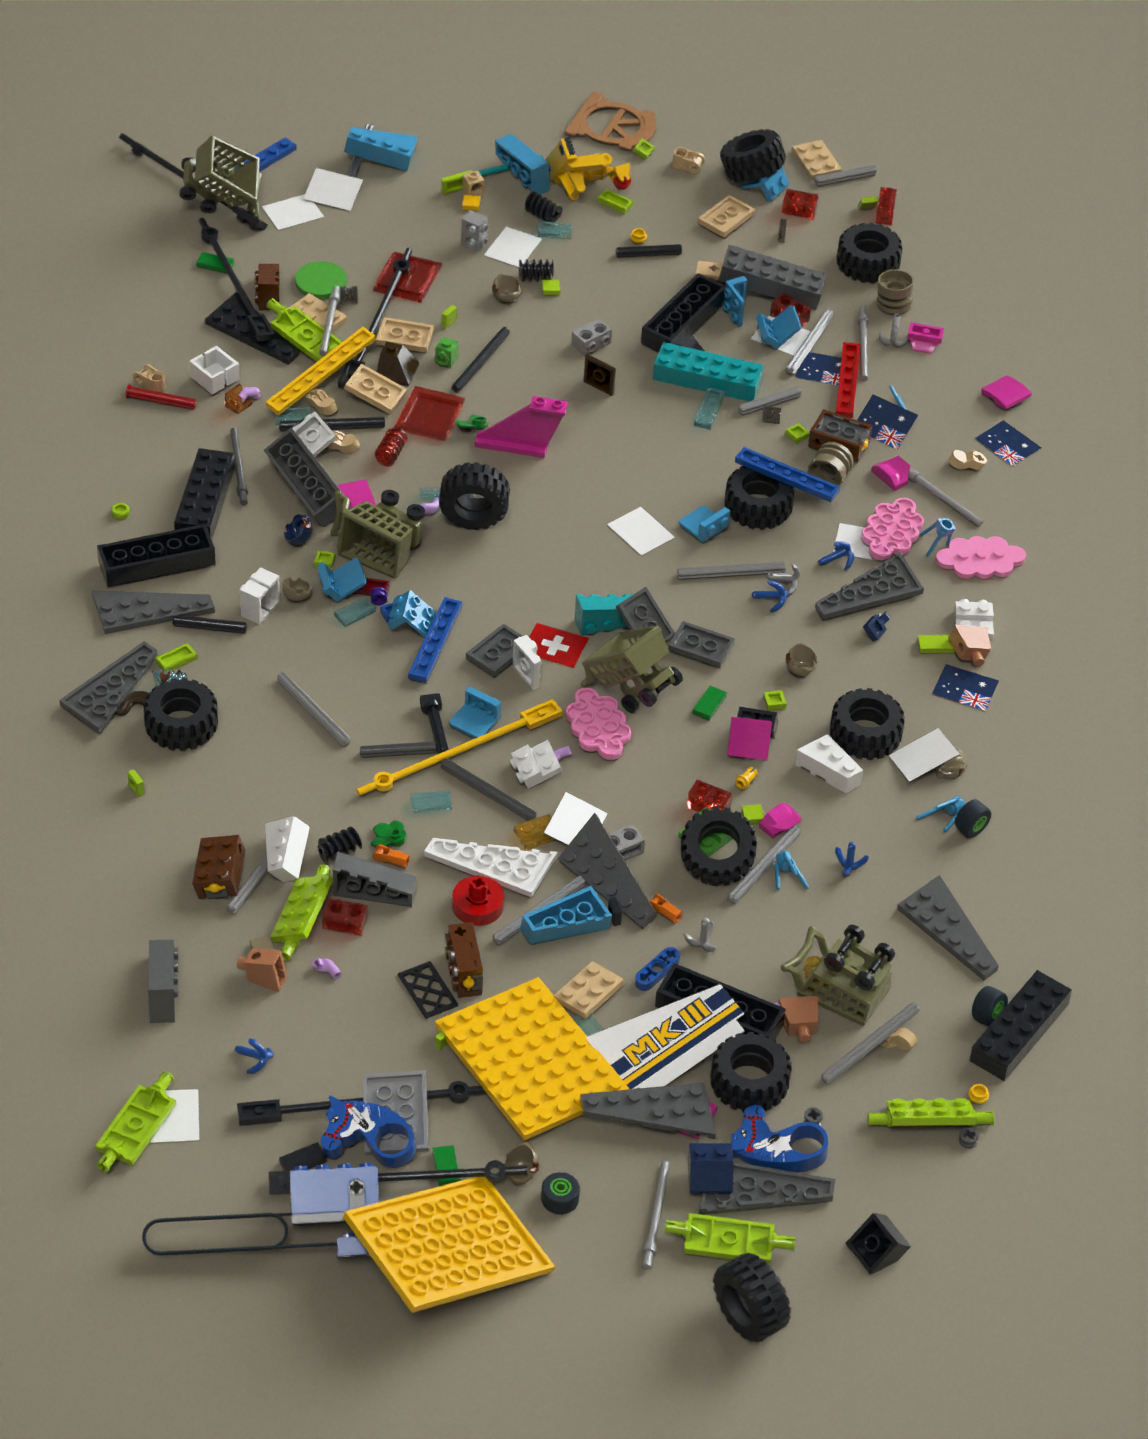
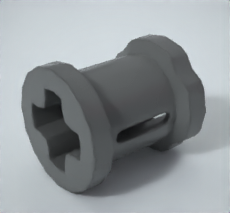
M816 1107L808 1108L804 1112V1122H811L821 1126L820 1121L823 1119L822 1111Z

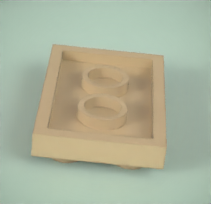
M822 140L792 146V153L811 181L815 180V177L819 175L842 171Z
M728 195L698 218V224L724 238L755 214V209Z
M310 293L289 307L290 309L296 306L325 328L329 305ZM335 310L331 333L347 322V316L338 310Z
M384 317L376 338V345L384 346L387 341L401 344L407 350L427 353L434 334L435 325Z
M363 364L358 367L344 387L348 392L388 414H391L407 391L406 388Z
M592 961L555 993L554 997L563 1007L587 1019L624 985V979Z

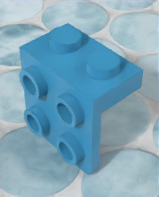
M781 167L775 173L760 178V180L745 181L741 187L742 189L761 187L767 201H772L789 185V181L783 167Z
M745 276L726 281L724 302L722 303L724 311L730 315L731 320L738 327L742 326L747 288Z
M792 305L787 307L772 321L761 313L756 316L757 327L762 335L761 339L765 344H770L776 349L801 329L797 312Z
M701 506L680 519L679 525L703 543L729 527L730 510L724 507L714 513L708 507Z
M358 558L352 559L335 571H332L324 562L317 565L318 577L323 583V592L326 596L330 595L336 602L367 583Z
M409 590L394 598L392 610L389 614L388 626L394 629L407 622L425 638L435 618V611L421 600L419 596Z
M469 686L465 690V704L450 719L449 725L473 738L480 737L486 734L501 718V701Z

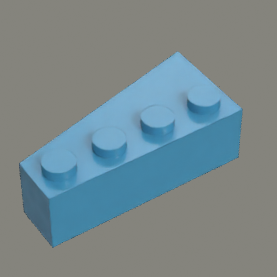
M351 127L344 152L407 171L415 152L418 137Z
M512 134L495 140V154L507 168H511L512 174L516 178L519 177L523 181L522 185L525 189L529 188L531 192L535 191L540 195L550 191V166L546 160Z
M589 886L523 915L520 930L528 942L534 944L607 930L610 927L612 915L593 887Z

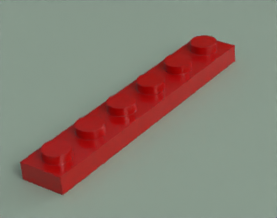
M843 342L836 414L853 418L860 344Z

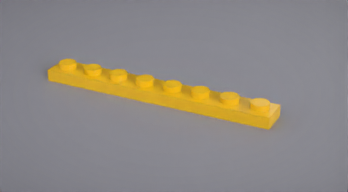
M361 327L267 400L266 407L279 416L373 343L376 336L365 327Z

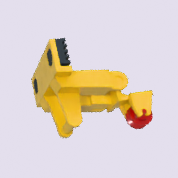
M570 137L561 139L545 159L550 166V182L554 181L557 185H563L571 201H576L579 194L584 192L586 188L584 182L596 181L598 179L602 181L609 177L614 186L619 190H625L631 184L630 163L610 167L612 157L607 153L577 157V155H574L575 151H573L572 141H569Z

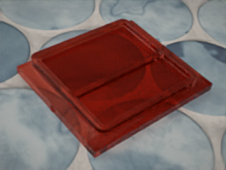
M394 251L376 280L373 291L386 293L395 274L393 262L397 259H402L403 253ZM410 256L408 260L410 262V272L406 275H401L392 296L422 303L439 273L442 263Z
M415 386L394 429L445 441L462 410L465 398Z

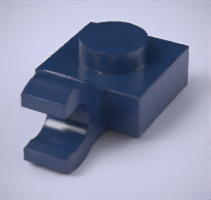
M887 611L882 616L881 614L872 616L863 626L872 641L878 640L887 630L884 624L891 618Z

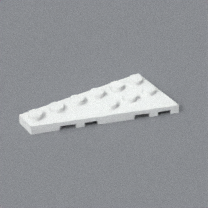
M432 838L424 850V857L474 876L489 877L502 887L532 898L556 860L557 852L550 851V854L539 853V850L532 849V852L522 851L518 847L488 844L487 847L478 846L475 842L461 844L457 840Z

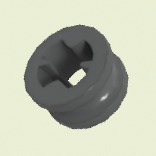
M971 1127L963 1128L959 1137L960 1145L968 1149L974 1148L979 1137L977 1130Z

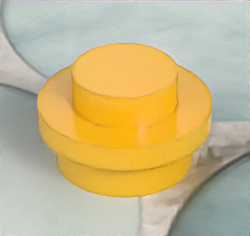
M636 228L630 234V239L640 244L647 240V234L645 230Z
M975 1084L969 1089L968 1097L976 1104H983L989 1099V1091L986 1086Z

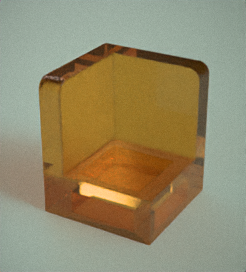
M237 384L225 393V407L236 414H240L252 405L251 400L247 398L243 402V398L238 395L242 391L241 384Z

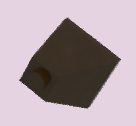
M386 341L380 354L376 372L399 385L409 387L419 366V361L403 345Z
M586 354L583 382L613 396L616 368Z

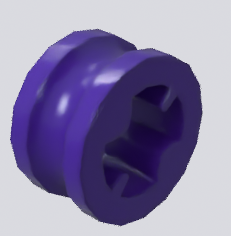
M376 587L371 590V602L374 605H384L387 602L386 589Z

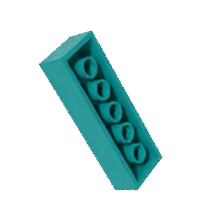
M663 342L654 362L653 380L750 402L755 400L762 383L764 365Z

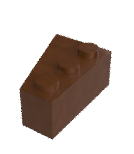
M259 264L258 271H255V281H258L255 282V292H258L255 293V303H258L259 310H270L266 307L269 300L273 298L279 303V264Z

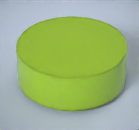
M125 503L113 505V518L117 520L127 519L130 516V507Z

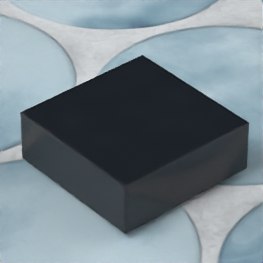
M609 898L608 910L612 915V924L614 926L621 925L622 911L617 898Z

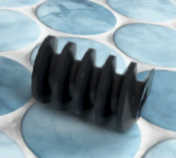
M532 191L525 201L526 211L531 212V214L536 215L549 224L556 222L562 214V206H557L556 203H552L551 200H547L546 197H542V195L537 194L535 191Z
M519 259V276H521L522 281L525 280L526 276H528L529 281H531L533 276L536 281H538L539 276H541L542 280H545L546 276H548L549 280H552L553 260L550 264L549 260L546 259L543 264L542 260L539 259L536 264L535 259H532L531 264H529L528 259H526L523 264L521 259Z
M348 827L346 830H340L339 833H333L332 836L327 835L325 839L319 838L318 851L322 861L327 863V856L334 860L335 853L337 855V852L341 853L343 850L345 854H349L348 848L355 852V845L361 849L362 843L358 832L353 827Z

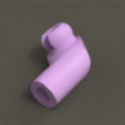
M245 387L236 397V401L242 404L247 397L257 400L261 396L260 390L257 387Z
M435 497L432 503L420 504L425 509V515H433L437 512L439 497Z
M569 746L555 750L554 753L558 761H560L562 758L571 755V750Z
M315 958L312 962V966L316 971L327 972L333 979H338L342 975L341 971L330 959Z

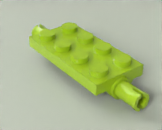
M273 298L269 300L266 307L277 314L276 319L270 324L272 329L314 361L318 362L324 356L320 355L319 352L325 328L296 306L289 309L279 304ZM332 333L330 334L326 355L342 343Z
M319 865L315 876L296 879L270 938L274 943H283L281 949L283 961H290L301 939H307L333 882V878L329 874L331 869L327 865Z
M163 1071L157 1081L148 1087L138 1085L95 1145L96 1151L104 1154L96 1164L99 1170L102 1171L104 1169V1172H108L116 1159L131 1166L138 1160L176 1106V1099L168 1097L165 1092L169 1084L174 1080L171 1073Z
M897 1098L886 1102V1113L868 1112L867 1114L868 1126L969 1125L975 1127L976 1124L994 1125L993 1111L975 1112L970 1100L965 1098H956L955 1100L943 1098L924 1100L916 1098L907 1101Z
M689 1213L686 1223L666 1220L665 1234L684 1235V1238H686L685 1254L732 1260L741 1254L752 1253L758 1255L760 1259H764L767 1262V1265H770L771 1254L774 1248L794 1251L795 1237L776 1235L774 1232L775 1224Z

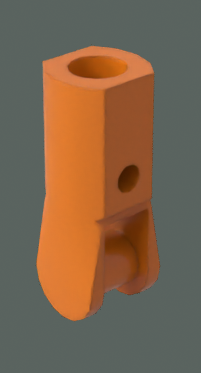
M381 844L377 845V851L372 854L373 859L376 861L390 863L406 868L410 861L409 854L390 849Z
M656 893L654 898L649 900L656 912L662 914L676 924L681 920L683 912L670 904L660 894Z

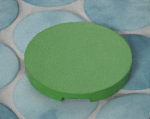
M316 261L302 266L297 271L295 283L297 289L303 295L310 293L318 299H329L334 286H338L340 288L339 294L347 285V276L345 271L334 263Z

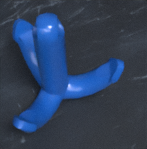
M836 541L834 543V550L836 552L822 557L818 560V564H826L844 555H848L846 567L844 568L846 571L854 561V553L849 543Z
M769 580L768 584L776 588L777 591H754L752 597L780 598L779 602L770 609V612H775L784 606L789 593L781 584Z
M854 842L848 844L846 859L839 847L835 848V854L839 862L845 867L842 870L844 876H848L852 869L863 866L869 859L868 855H864L863 858L854 862L856 849Z
M251 1038L248 1042L256 1050L244 1046L235 1047V1051L239 1054L259 1060L255 1066L247 1070V1074L260 1071L266 1065L267 1060L271 1059L274 1055L270 1048L265 1050L260 1043Z

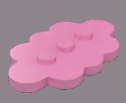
M899 498L893 504L881 503L875 507L874 514L868 517L867 527L862 530L861 534L862 541L870 546L869 554L872 558L887 560L892 554H898L899 552L905 555L910 551L911 544L918 540L919 531L923 528L924 518L921 514L915 512L916 504L913 500Z
M975 536L969 540L956 538L951 540L949 548L941 549L936 554V563L940 568L953 569L955 575L963 579H969L974 576L988 579L993 575L1007 577L1013 572V567L1021 566L1026 559V552L1021 547L1009 546L1005 539L996 536L988 539Z
M581 688L575 692L574 703L567 706L565 715L566 719L571 723V733L578 737L579 746L585 751H597L604 759H618L622 755L623 745L630 741L632 733L630 727L626 725V715L618 710V702L610 696H599L591 688Z

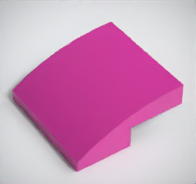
M1007 375L981 388L982 395L994 399V405L1004 409H1008L1032 396V393L1022 383Z
M366 479L338 485L344 495L350 499L351 505L349 509L365 501L376 506Z
M731 717L727 755L768 760L772 721Z

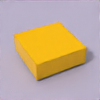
M464 195L462 210L479 211L481 196Z

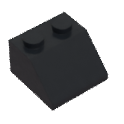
M874 1212L846 1242L847 1246L870 1274H874L896 1263L911 1247L886 1215Z

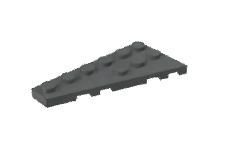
M901 552L895 555V558L884 561L883 565L878 568H872L854 579L850 585L846 584L838 592L830 593L815 603V608L822 620L917 596L923 594L924 588Z
M92 590V597L105 634L170 622L173 620L174 615L195 617L215 613L211 596L207 594Z
M143 641L60 699V706L100 733L158 656L157 650Z
M594 812L558 857V860L578 876H582L585 882L608 900L609 898L616 897L621 911L645 929L657 912L639 886L637 879L633 876L617 846L613 843L609 833L601 823L600 818Z
M940 875L898 904L897 910L983 981L998 971L999 965Z
M704 1083L580 1094L582 1113L586 1117L603 1120L612 1118L623 1120L622 1123L626 1124L634 1122L642 1124L643 1127L671 1132L680 1130L689 1132L688 1135L696 1136L697 1134L708 1135V1138L711 1139L716 1138Z
M733 1162V1194H702L699 1214L829 1202L833 1199L836 1179Z

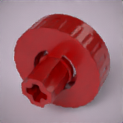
M486 876L464 878L453 889L452 910L455 916L464 923L473 922V926L491 924L503 913L504 891L500 884Z

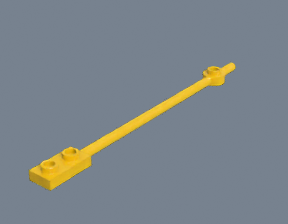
M551 699L520 712V719L393 774L379 772L374 776V782L357 788L356 792L358 796H361L375 789L383 792L388 791L393 787V782L525 725L529 730L562 717L563 711Z

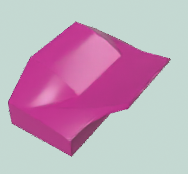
M911 322L907 337L911 341L914 351L932 353L935 347L942 342L944 328Z
M898 455L890 460L873 465L871 472L893 491H896L908 484V472L911 466Z
M780 803L766 813L760 821L759 828L773 839L802 820L801 815L787 803Z

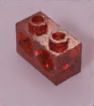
M880 187L876 216L877 224L892 225L897 189Z
M787 189L783 199L782 214L814 220L818 208L819 194Z
M783 293L771 302L770 316L774 318L792 305L795 307L801 327L810 321L811 308L786 293Z
M697 779L688 793L687 808L700 812L705 807H708L710 810L715 806H719L720 810H724L725 807L731 808L732 793Z
M328 898L322 915V929L362 936L368 918V905Z

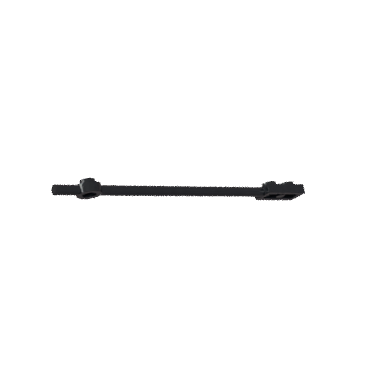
M124 133L120 134L119 139L132 147L131 151L138 155L143 153L183 179L184 171ZM223 201L220 202L236 213L238 219L246 222V220L250 222L248 225L256 230L258 227L266 229L267 223L239 206L231 207Z
M200 218L199 223L203 228L201 238L205 242L211 243L250 314L247 315V322L257 341L275 339V333L264 314H257L217 242L218 230L209 227L205 218Z
M406 248L402 259H397L393 262L395 274L369 328V331L373 334L380 323L401 275H406L410 272V262L408 260L412 254L411 248ZM368 347L357 354L355 360L351 359L346 363L338 380V387L344 388L361 364L365 365L362 359Z
M455 1081L450 1084L448 1089L427 1091V1099L449 1097L455 1103H462L469 1098V1095L486 1094L482 1086L469 1087L465 1082ZM362 1097V1098H352V1099H342V1100H340V1101H342V1102H344V1101H362V1102H363V1097ZM279 1099L237 1103L239 1125L282 1121L281 1114L328 1110L331 1107L330 1101L280 1106Z
M492 1160L486 1164L485 1168L378 1173V1182L485 1176L489 1182L499 1183L505 1178V1175L527 1174V1166L505 1167L502 1162ZM494 1167L499 1169V1172L496 1174L491 1172V1169ZM290 1171L269 1172L270 1195L290 1194Z

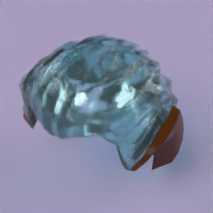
M172 669L152 670L155 685L158 686L164 681L170 682L171 679L175 678L177 680H182V678L188 679L185 672L182 673L180 670L176 674Z

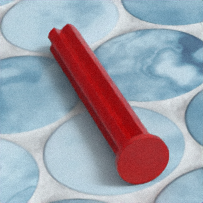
M128 384L126 388V398L133 397L188 409H195L196 399L132 387L131 384Z

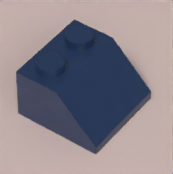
M689 1143L688 1174L690 1194H733L732 1143Z

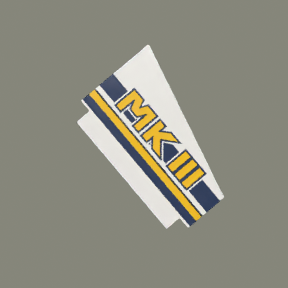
M720 984L586 1038L590 1045L603 1055L630 1089L660 1087L667 1085L715 1052L719 1044L725 1042V1039L731 1036L734 1038L736 1034L744 1032V1029L736 1021L744 1015V1012Z

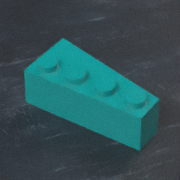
M576 594L574 621L580 635L628 627L615 606L633 594H624L623 596L608 594L607 597H599L598 594L583 597L582 594Z

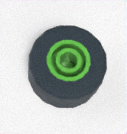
M973 799L959 810L954 824L967 837L972 838L985 829L992 813L979 800Z
M992 986L983 987L978 992L972 1005L973 1018L990 1026L1008 1005V996Z
M564 1172L552 1173L547 1176L542 1183L541 1190L543 1206L554 1214H566L573 1211L579 1203L580 1185L578 1180Z

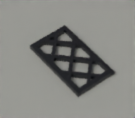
M431 961L397 974L425 1019L458 1007L456 999ZM429 968L432 976L421 972L423 969ZM405 976H415L413 983L407 982ZM419 978L430 980L427 987L417 985L416 983ZM433 981L439 983L442 991L431 988ZM417 989L425 991L422 998H419L413 990ZM428 993L439 995L437 1002L426 1000ZM443 996L449 998L451 1003L447 1005L441 1004ZM423 1005L434 1006V1010L426 1012Z

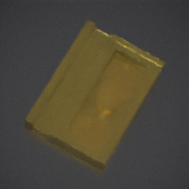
M550 814L514 825V833L521 844L524 845L525 851L557 840L544 833L552 819Z

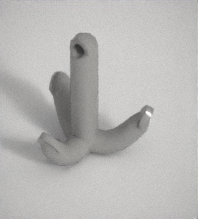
M899 314L893 316L890 339H886L881 333L879 334L880 340L885 345L901 347L908 342V337L901 341L897 340L900 323Z
M794 564L791 565L794 571L792 575L781 572L768 573L766 575L768 580L791 582L788 595L793 594L797 589V579L800 576V570Z
M703 918L701 921L700 939H694L688 934H684L685 940L693 946H702L708 952L715 951L717 946L708 943L714 928V922H709V919Z

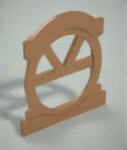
M593 91L565 130V134L576 136V134L631 151L642 138L649 141L656 132L655 112L649 110L641 112L627 104L608 102V99L603 97L604 94ZM613 108L618 110L601 135L592 131L586 123L591 113L597 109ZM626 113L635 115L637 117V119L622 118ZM619 126H640L635 134L630 136ZM616 130L624 138H609V136Z

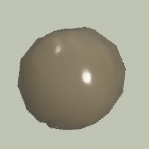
M290 576L283 580V593L288 600L301 601L310 596L311 584L308 581H304L300 577L293 581Z

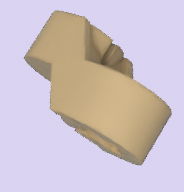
M313 389L306 394L309 405L315 407L320 414L331 415L338 410L335 400L328 397L323 390Z
M336 430L332 432L336 435L337 439L327 446V449H337L345 454L352 453L360 447V443L355 435H345Z
M955 450L948 459L949 463L959 470L966 468L981 470L987 461L983 454L975 450L967 453Z
M899 1028L882 1041L880 1045L885 1048L898 1047L903 1051H910L917 1043V1038L910 1030Z

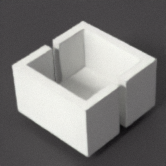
M218 346L204 352V356L201 354L189 361L190 377L212 395L225 388V385L229 386L240 379L239 363Z
M260 567L256 573L251 575L246 584L240 587L239 607L241 609V617L259 625L269 615V612H272L280 603L279 575Z

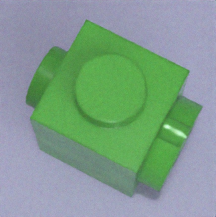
M442 337L435 347V363L451 368L458 359L459 342Z

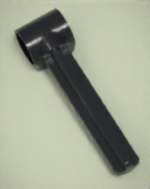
M440 693L420 695L421 711L429 717L437 752L440 754L449 750L439 714L442 710Z

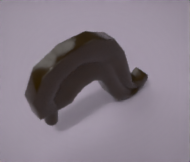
M134 691L129 693L123 701L121 708L117 709L114 714L123 716L130 711L133 705H144L149 692Z

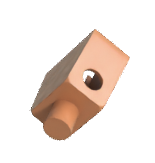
M955 625L948 637L961 660L972 661L976 667L984 664V660L991 649L987 627Z
M253 948L247 958L239 957L237 960V968L246 970L248 980L251 983L280 991L288 977L281 950Z
M818 996L779 998L780 1006L786 1008L783 1026L787 1035L798 1036L799 1041L802 1043L810 1041V1035H814L817 1032Z

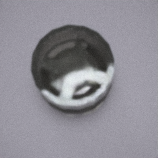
M351 286V288L340 287L341 304H346L347 302L358 303L357 286Z

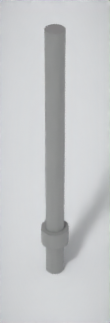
M338 286L333 287L332 294L329 296L330 305L319 352L322 356H325L327 353L336 305L340 299V288Z
M861 306L858 316V324L860 325L861 380L866 381L868 379V316L866 315V307Z
M909 469L908 478L922 485L978 527L983 524L980 518L921 477L919 472Z
M662 1161L648 1238L643 1247L644 1259L642 1267L644 1269L651 1268L653 1256L656 1254L657 1245L655 1242L670 1167L668 1161Z

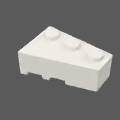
M828 734L797 749L795 766L799 768L802 766L808 769L810 774L826 779V783L844 793H848L861 786L863 769Z
M295 816L265 824L268 872L282 882L299 878L310 828Z

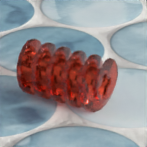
M398 428L389 429L375 450L376 460L383 466H392L408 440L407 434Z

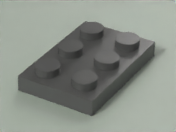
M644 587L615 606L629 630L660 626L665 641L675 635V632L647 587Z
M682 621L669 643L668 650L721 668L734 645L735 638Z
M502 624L466 653V659L495 677L513 662L514 640L522 637V635L507 625Z

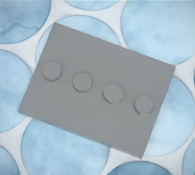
M426 1070L363 1074V1102L386 1107L400 1115L412 1129L416 1143V1152L429 1151ZM387 1133L382 1137L378 1149L387 1154L399 1153L405 1149L409 1139L403 1134ZM364 1142L365 1155H373Z

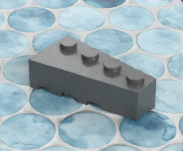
M337 852L333 867V896L412 907L416 893L417 876Z
M149 940L148 998L150 1023L175 1022V997H178V948H174V940Z

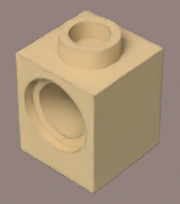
M479 171L463 174L462 191L465 195L484 196V179Z

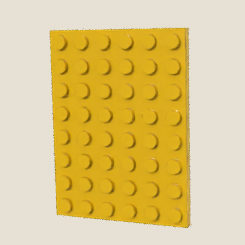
M539 977L435 1021L434 1027L438 1032L442 1031L446 1036L445 1041L524 1141L583 1115L580 1094L630 1089L603 1055L590 1045L585 1033Z
M485 1176L474 1177L345 1211L343 1216L344 1220L412 1313L552 1273L555 1267L494 1185Z

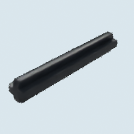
M680 244L616 248V257L682 254V246Z
M174 615L172 620L173 625L179 627L246 633L247 623L182 615Z

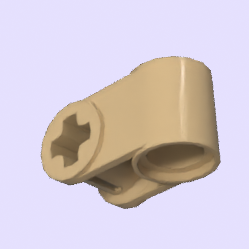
M681 147L674 150L672 166L675 169L684 170L692 174L700 172L701 165L705 162L703 154Z
M146 364L141 371L133 374V379L137 385L148 390L163 393L166 391L164 373L153 368L151 365Z

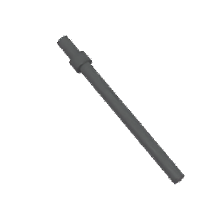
M231 428L230 433L238 483L236 489L240 497V504L246 505L248 503V489L244 480L237 428Z

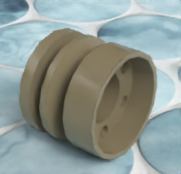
M896 269L887 270L880 274L878 277L877 306L879 309L890 314H901L910 310L912 307L914 278L911 274Z
M826 442L822 444L812 459L807 473L840 486L853 466L854 459L851 452L842 444Z

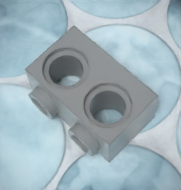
M470 210L462 218V246L479 252L487 245V231L489 228L487 216Z
M599 318L573 330L571 345L582 355H586L611 343L612 329Z
M633 824L609 834L625 861L644 853L645 839Z

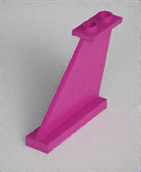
M533 396L531 404L484 431L478 430L475 447L545 458L548 444L563 416H565L568 401Z

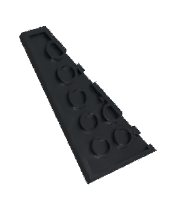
M235 292L205 318L206 325L287 365L299 356V350L275 330H273L275 339L257 341L247 322V315L250 314L238 292Z

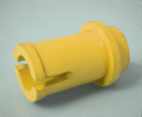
M749 767L742 775H738L735 781L736 786L739 789H747L750 782L758 776L756 769L750 773L753 767Z

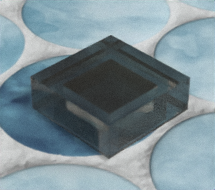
M787 219L780 220L778 241L781 243L785 242Z
M764 406L762 422L780 424L781 408Z

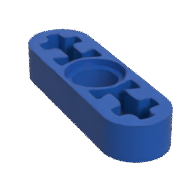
M673 947L665 948L636 974L635 986L641 991H648L667 975L674 963L679 964L680 952ZM655 966H659L663 970L660 972H656L652 968Z

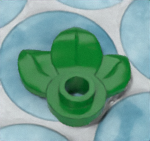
M471 415L470 419L466 421L456 419V424L459 427H474L475 430H484L488 427L486 417Z
M394 820L390 824L380 823L375 825L373 831L377 837L370 844L375 847L379 844L384 846L390 844L392 846L403 845L407 837L405 830H403V823Z

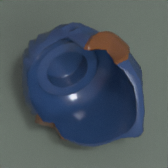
M302 514L295 515L292 522L285 526L287 531L284 532L285 539L295 545L306 544L313 529L310 518Z

